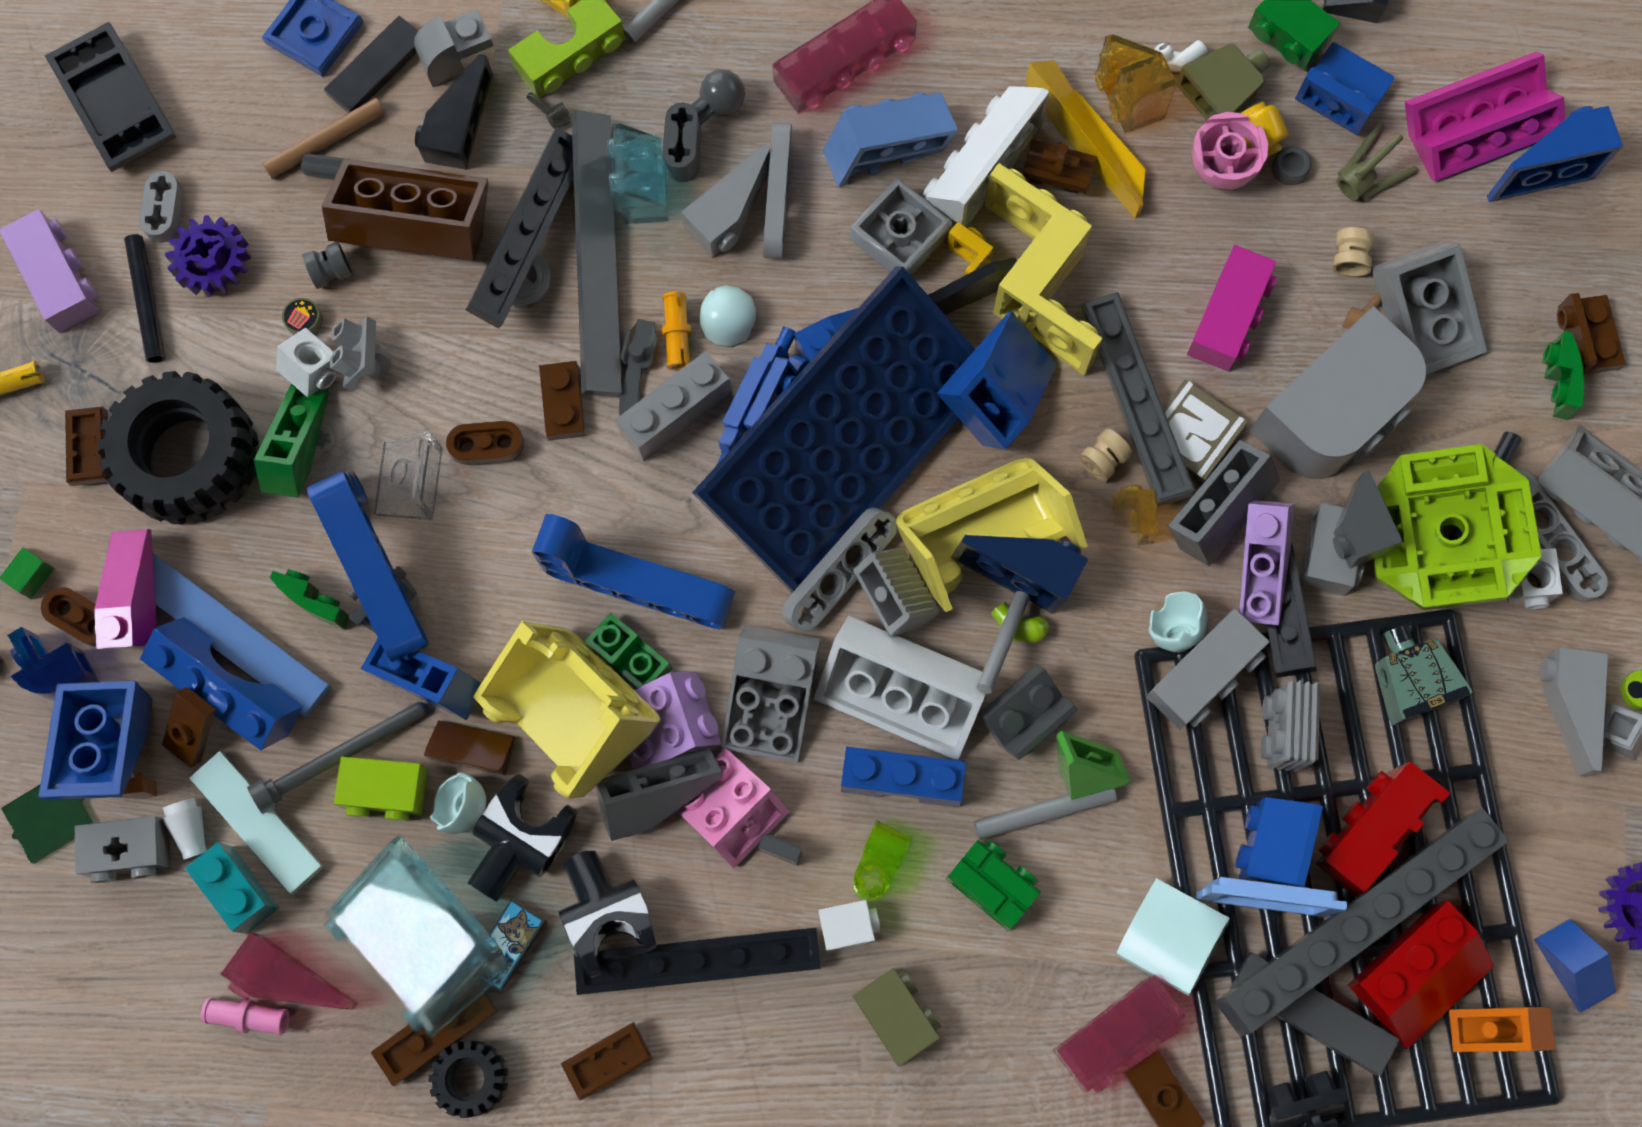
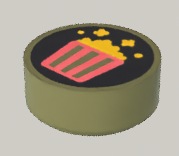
M297 298L290 301L282 312L283 323L293 335L304 328L315 334L322 325L323 317L320 309L312 300L307 298Z

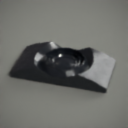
M110 22L45 55L111 172L176 138L164 112Z

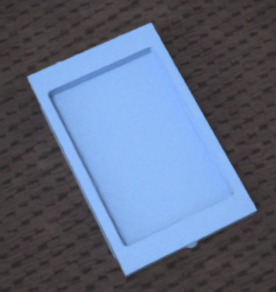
M1220 877L1208 883L1204 889L1196 892V900L1319 917H1328L1346 911L1347 902L1337 901V892Z

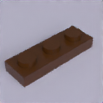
M471 978L453 993L371 1051V1054L391 1085L398 1086L436 1058L443 1049L451 1047V1044L462 1039L496 1014L498 1010L478 980Z

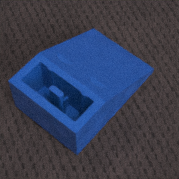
M1009 311L937 394L983 446L1006 450L1030 422L1057 364L1016 315Z

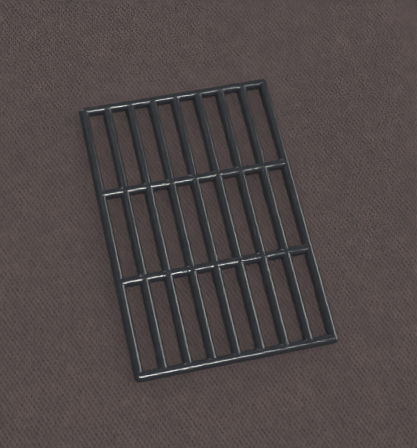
M1452 609L1309 627L1311 642L1328 640L1355 779L1332 782L1319 716L1318 760L1312 764L1316 784L1293 787L1290 770L1286 772L1284 768L1279 771L1277 768H1274L1277 789L1254 792L1234 688L1221 700L1238 794L1222 797L1214 796L1202 724L1200 722L1194 728L1188 722L1186 724V731L1199 800L1176 803L1160 711L1146 696L1155 687L1151 663L1174 660L1176 666L1197 645L1183 652H1171L1160 647L1137 650L1134 654L1174 888L1192 897L1178 818L1202 815L1214 881L1220 877L1229 878L1218 813L1241 810L1246 841H1248L1250 830L1245 828L1246 816L1250 806H1256L1257 802L1261 799L1268 797L1297 802L1319 800L1320 805L1323 806L1322 817L1327 838L1332 832L1338 835L1342 830L1336 798L1358 795L1360 803L1363 804L1371 794L1366 788L1374 777H1371L1344 638L1366 635L1393 769L1408 762L1401 723L1392 726L1389 721L1375 669V664L1387 656L1382 633L1405 624L1415 645L1423 642L1421 628L1443 625L1449 657L1473 692L1459 700L1472 764L1449 766L1438 709L1422 714L1433 769L1422 771L1451 793L1443 803L1440 802L1445 828L1448 830L1461 820L1453 782L1476 779L1481 807H1483L1504 834L1456 612ZM1268 632L1261 633L1267 640H1269ZM1270 642L1261 650L1266 657L1254 668L1261 707L1264 697L1270 696L1275 690L1267 648H1271ZM1311 672L1295 675L1296 682L1301 680L1303 684L1307 681L1313 684ZM1264 719L1266 733L1268 735L1269 720ZM1422 827L1417 833L1412 831L1407 837L1411 856L1426 846ZM1505 844L1492 854L1506 923L1483 926L1472 870L1457 880L1464 918L1478 931L1487 951V942L1510 940L1524 1007H1542L1507 844ZM1389 865L1375 880L1376 882L1390 872ZM1308 870L1305 887L1303 888L1312 889L1310 873ZM1335 881L1339 901L1349 903L1355 898L1353 894ZM1436 896L1421 907L1422 913L1437 903ZM1217 903L1218 911L1229 917V924L1223 933L1227 960L1208 963L1192 991L1215 1127H1232L1207 980L1230 977L1231 984H1233L1246 958L1243 957L1234 905ZM1259 909L1267 955L1259 957L1269 962L1283 951L1276 911ZM1301 914L1305 935L1319 925L1318 916ZM1401 922L1386 933L1387 939L1376 940L1349 960L1354 978L1368 966L1367 958L1378 957L1403 933ZM1491 969L1478 981L1483 1009L1500 1008L1493 970ZM1328 976L1314 988L1334 1000ZM1358 998L1361 1017L1380 1027L1379 1020ZM1458 1001L1449 1010H1458ZM1448 1010L1443 1016L1461 1100L1437 1104L1424 1036L1422 1035L1409 1047L1420 1106L1396 1109L1387 1064L1381 1076L1372 1074L1379 1111L1355 1115L1345 1057L1326 1047L1331 1079L1337 1089L1345 1087L1349 1097V1102L1344 1103L1345 1112L1338 1114L1339 1117H1335L1338 1127H1397L1557 1105L1561 1101V1094L1551 1050L1534 1051L1542 1089L1519 1093L1510 1051L1492 1052L1501 1095L1478 1098L1469 1053L1453 1052ZM1279 1019L1292 1089L1297 1101L1310 1098L1304 1083L1307 1076L1298 1029ZM1256 1030L1252 1034L1241 1036L1256 1124L1257 1127H1270L1268 1121L1271 1108Z

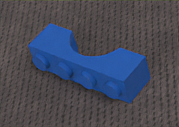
M185 617L153 629L140 657L141 661L181 690L187 687L216 709L215 717L260 751L289 736L304 707L274 684L249 682L224 670L211 655L210 645L213 638Z

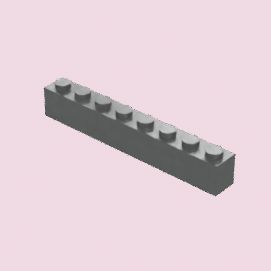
M1483 807L1465 816L1370 886L1365 893L1358 895L1347 903L1346 911L1328 917L1215 1001L1216 1005L1240 1037L1252 1034L1508 843L1509 840Z

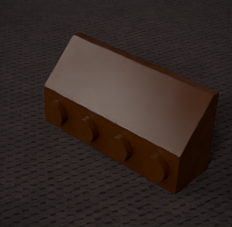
M343 159L322 205L328 241L473 261L483 235L488 179Z

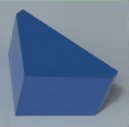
M1571 919L1564 921L1534 939L1578 1012H1583L1616 992L1609 953Z

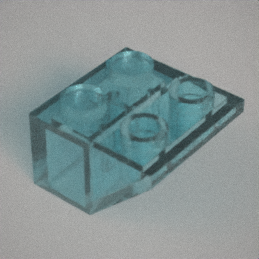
M621 123L613 124L614 138L607 139L609 161H612L613 173H609L611 196H614L615 211H622L625 224L669 221L666 165L663 158L662 138Z

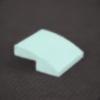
M1156 878L1129 926L1116 956L1183 994L1190 996L1209 963L1211 953L1229 924V917Z

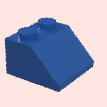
M1268 797L1258 801L1256 806L1251 805L1245 821V828L1250 830L1247 845L1241 844L1236 857L1235 867L1241 869L1238 879L1305 887L1323 806Z

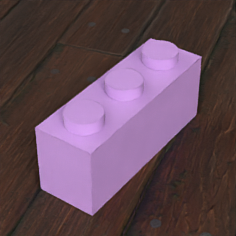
M38 209L0 229V233L44 320L56 331L62 333L100 313L93 300L98 297V294L87 277L82 279L78 269L83 267L82 263L71 247L66 248L63 240L67 238V234L56 218L50 220Z

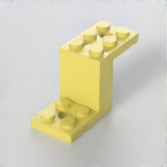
M998 163L989 177L985 207L1031 237L1033 241L999 284L993 314L1003 319L1009 311H1012L1044 349L1085 376L1094 363L1102 337L1098 335L1097 330L1091 324L1085 321L1078 322L1067 314L1066 309L1060 303L1050 298L1083 257L1092 225L1088 223L1085 216L1080 212L1068 210L1059 204L1056 198L1047 190H1038L1026 182L1025 177L1019 171L1013 168L1007 169Z

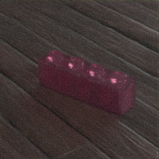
M873 0L772 64L774 83L797 113L802 112L806 108H815L831 92L836 89H845L861 73L866 70H875L891 54L908 49L916 39L917 20L901 0Z

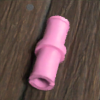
M209 997L203 1003L201 1010V1021L203 1024L210 1023L235 1027V1030L239 1033H248L250 1030L282 1036L287 1030L290 1017L288 1009L258 1006L253 1000L247 999L241 1002H233Z

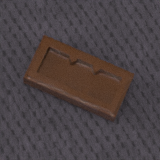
M103 406L65 410L66 483L70 486L109 482V478L102 473L99 464L105 458L97 453V442L105 437L99 430L104 419L108 420V410Z
M187 687L178 691L175 694L162 746L190 768L201 762L216 709Z
M632 1022L562 1062L561 1066L579 1101L654 1058L635 1022Z
M1158 1050L1122 1072L1156 1127H1200L1205 1124Z

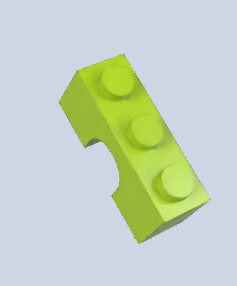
M581 0L567 10L571 27L575 32L573 38L563 44L550 43L537 30L508 50L514 69L538 99L547 93L557 91L564 81L576 73L586 71L593 61L605 53L615 51L625 40L622 21L605 0Z

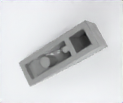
M763 144L681 212L684 228L712 258L720 251L726 252L737 243L769 171L770 148L766 144Z
M1559 647L1546 654V657L1543 658L1540 665V679L1544 681V695L1579 776L1587 777L1602 771L1608 654Z

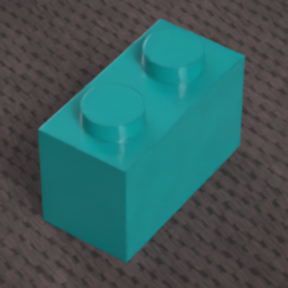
M217 842L185 867L186 871L232 932L248 934L279 909L232 846Z

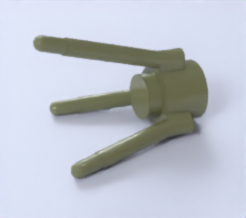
M1383 122L1376 124L1348 164L1338 172L1337 185L1346 197L1353 201L1358 200L1360 197L1363 201H1367L1375 193L1418 171L1416 166H1412L1374 185L1377 174L1373 168L1403 140L1401 134L1395 136L1368 162L1363 161L1358 164L1384 127Z

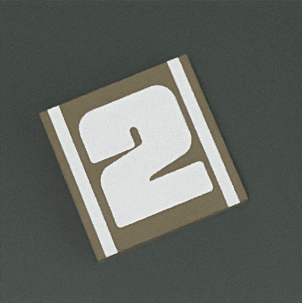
M1186 379L1163 408L1188 474L1202 484L1248 423V421Z

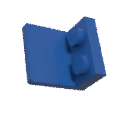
M1332 42L1316 67H1312L1304 78L1295 100L1358 136L1393 83L1394 76L1341 45Z

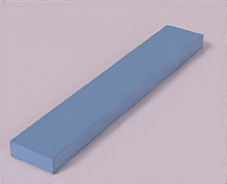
M153 553L156 605L176 620L185 617L213 638L210 646L259 683L276 685L304 706L300 714L308 718L332 687Z

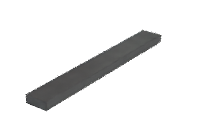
M575 110L572 114L581 391L585 395L618 397L622 393L611 118L610 115Z

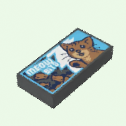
M511 899L467 970L498 990L503 991L547 921Z

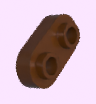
M509 421L461 424L449 432L446 439V447L452 458L460 464L507 462L514 460L521 454L524 448V437L520 429ZM503 439L512 440L508 448L499 447ZM466 442H473L474 447L470 451H462V446Z
M66 587L50 590L41 602V613L44 619L89 646L97 647L96 634L93 633L96 604ZM70 603V611L62 615V608Z

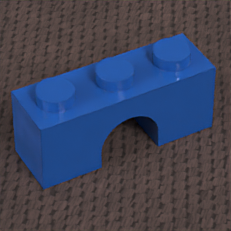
M846 746L841 792L874 797L897 795L918 799L920 803L959 808L962 802L966 762Z

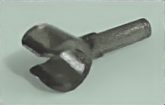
M533 92L527 94V100L545 114L553 129L556 127L561 129L572 122L568 116L569 112L562 102L551 108L549 104Z

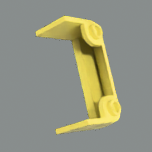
M1029 458L1007 463L912 506L896 517L899 533L922 580L925 581V586L928 587V591L945 612L953 609L947 593L954 591L963 579L961 567L964 565L953 560L951 556L964 535L1053 539L1057 542L1067 536L1080 550L1088 547L1071 493L1035 460Z

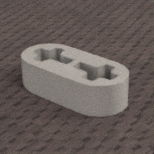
M166 171L155 172L146 180L139 218L140 227L151 240L159 243L167 242L176 235L183 200L182 186L171 173ZM165 184H168L171 190H165L162 199L157 190H163ZM161 214L166 224H160L158 230H155L152 224L159 223Z

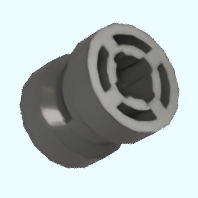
M338 241L327 245L325 251L319 253L310 251L302 254L305 266L316 289L327 286L332 279L338 278L343 280L353 276L349 262Z

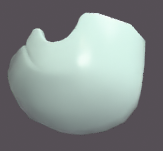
M727 285L711 290L705 297L700 310V326L705 337L716 345L734 346L746 341L756 321L757 309L751 295L739 287Z
M1187 591L1166 595L1163 608L1160 611L1152 610L1150 615L1148 633L1156 646L1171 652H1183L1201 642L1206 635L1209 624L1203 601L1197 594Z
M457 773L439 786L434 799V813L430 816L431 820L438 825L437 830L458 834L468 832L475 827L486 809L487 798L483 787L474 777L465 773Z

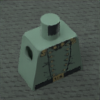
M1406 624L1384 633L1393 654L1378 661L1375 664V669L1392 726L1458 701L1473 693L1467 681L1436 638L1415 645Z

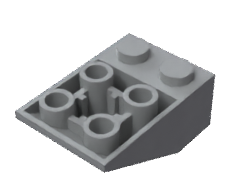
M744 625L738 637L721 749L798 763L815 679L821 638Z

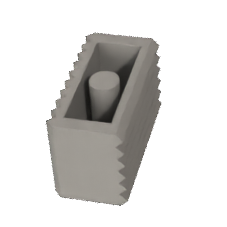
M905 548L873 552L853 569L890 637L920 630L940 611V607L936 606V601L933 600L932 594L928 593V587H924L925 581H922L921 575L917 574V568L913 565V561H909L910 555L906 554Z

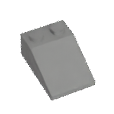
M1439 242L1371 267L1376 288L1381 297V305L1388 320L1421 351L1426 364V375L1487 352L1460 244Z

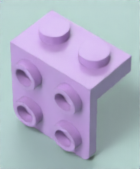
M697 671L669 672L634 690L656 711L661 720L652 734L629 755L633 769L669 760L687 752L700 751L707 748L713 749L722 745L718 734L717 721L711 714L705 696L706 689Z

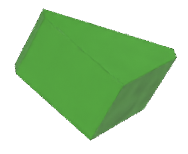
M1062 730L1056 735L1059 770L1071 800L1125 786L1131 781L1118 750Z

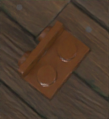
M1579 293L1570 294L1558 306L1557 322L1561 329L1572 332L1581 356L1583 375L1620 370L1626 363L1608 296L1600 295L1580 298Z

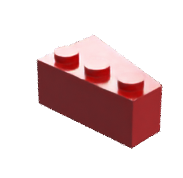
M1411 761L1387 773L1381 770L1367 786L1366 789L1371 794L1363 804L1358 801L1355 802L1342 818L1347 823L1338 835L1332 832L1318 849L1323 855L1316 862V865L1354 896L1365 893L1399 854L1397 850L1412 831L1417 833L1425 824L1421 819L1431 806L1438 801L1443 803L1451 794Z

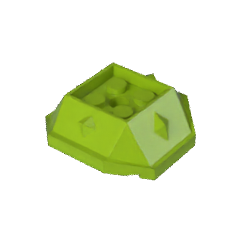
M1483 444L1400 455L1390 468V471L1377 486L1403 542L1394 552L1373 559L1376 580L1422 610L1505 601L1542 557L1529 480L1512 466L1495 456V453ZM1446 525H1455L1461 529L1463 536L1457 540H1448L1442 536L1440 530Z

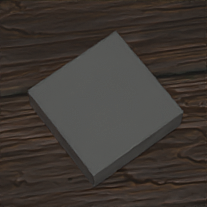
M769 834L763 835L758 847L760 852L795 866L798 865L802 854L799 846Z

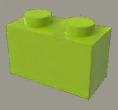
M341 756L334 805L346 809V816L369 818L370 811L385 813L384 819L409 822L410 815L422 816L428 769L418 763Z

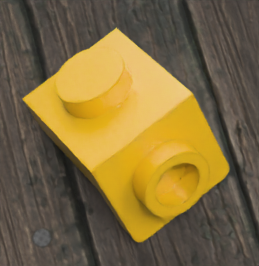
M957 222L948 235L947 248L970 264L965 270L964 276L991 262L994 247L988 244L983 235L975 228H966Z

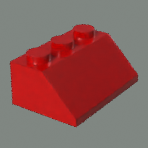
M1449 901L1435 903L1427 909L1347 986L1383 1026L1399 1039L1398 1042L1405 1049H1408L1494 967V964L1478 931Z

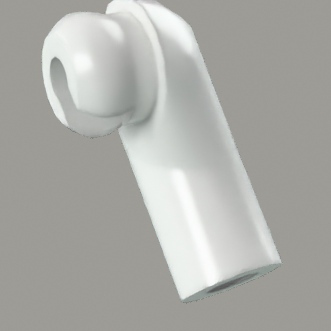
M1199 40L1182 52L1173 51L1171 45L1161 43L1154 49L1153 61L1161 70L1180 73L1181 68L1185 64L1207 55L1208 50L1203 42Z

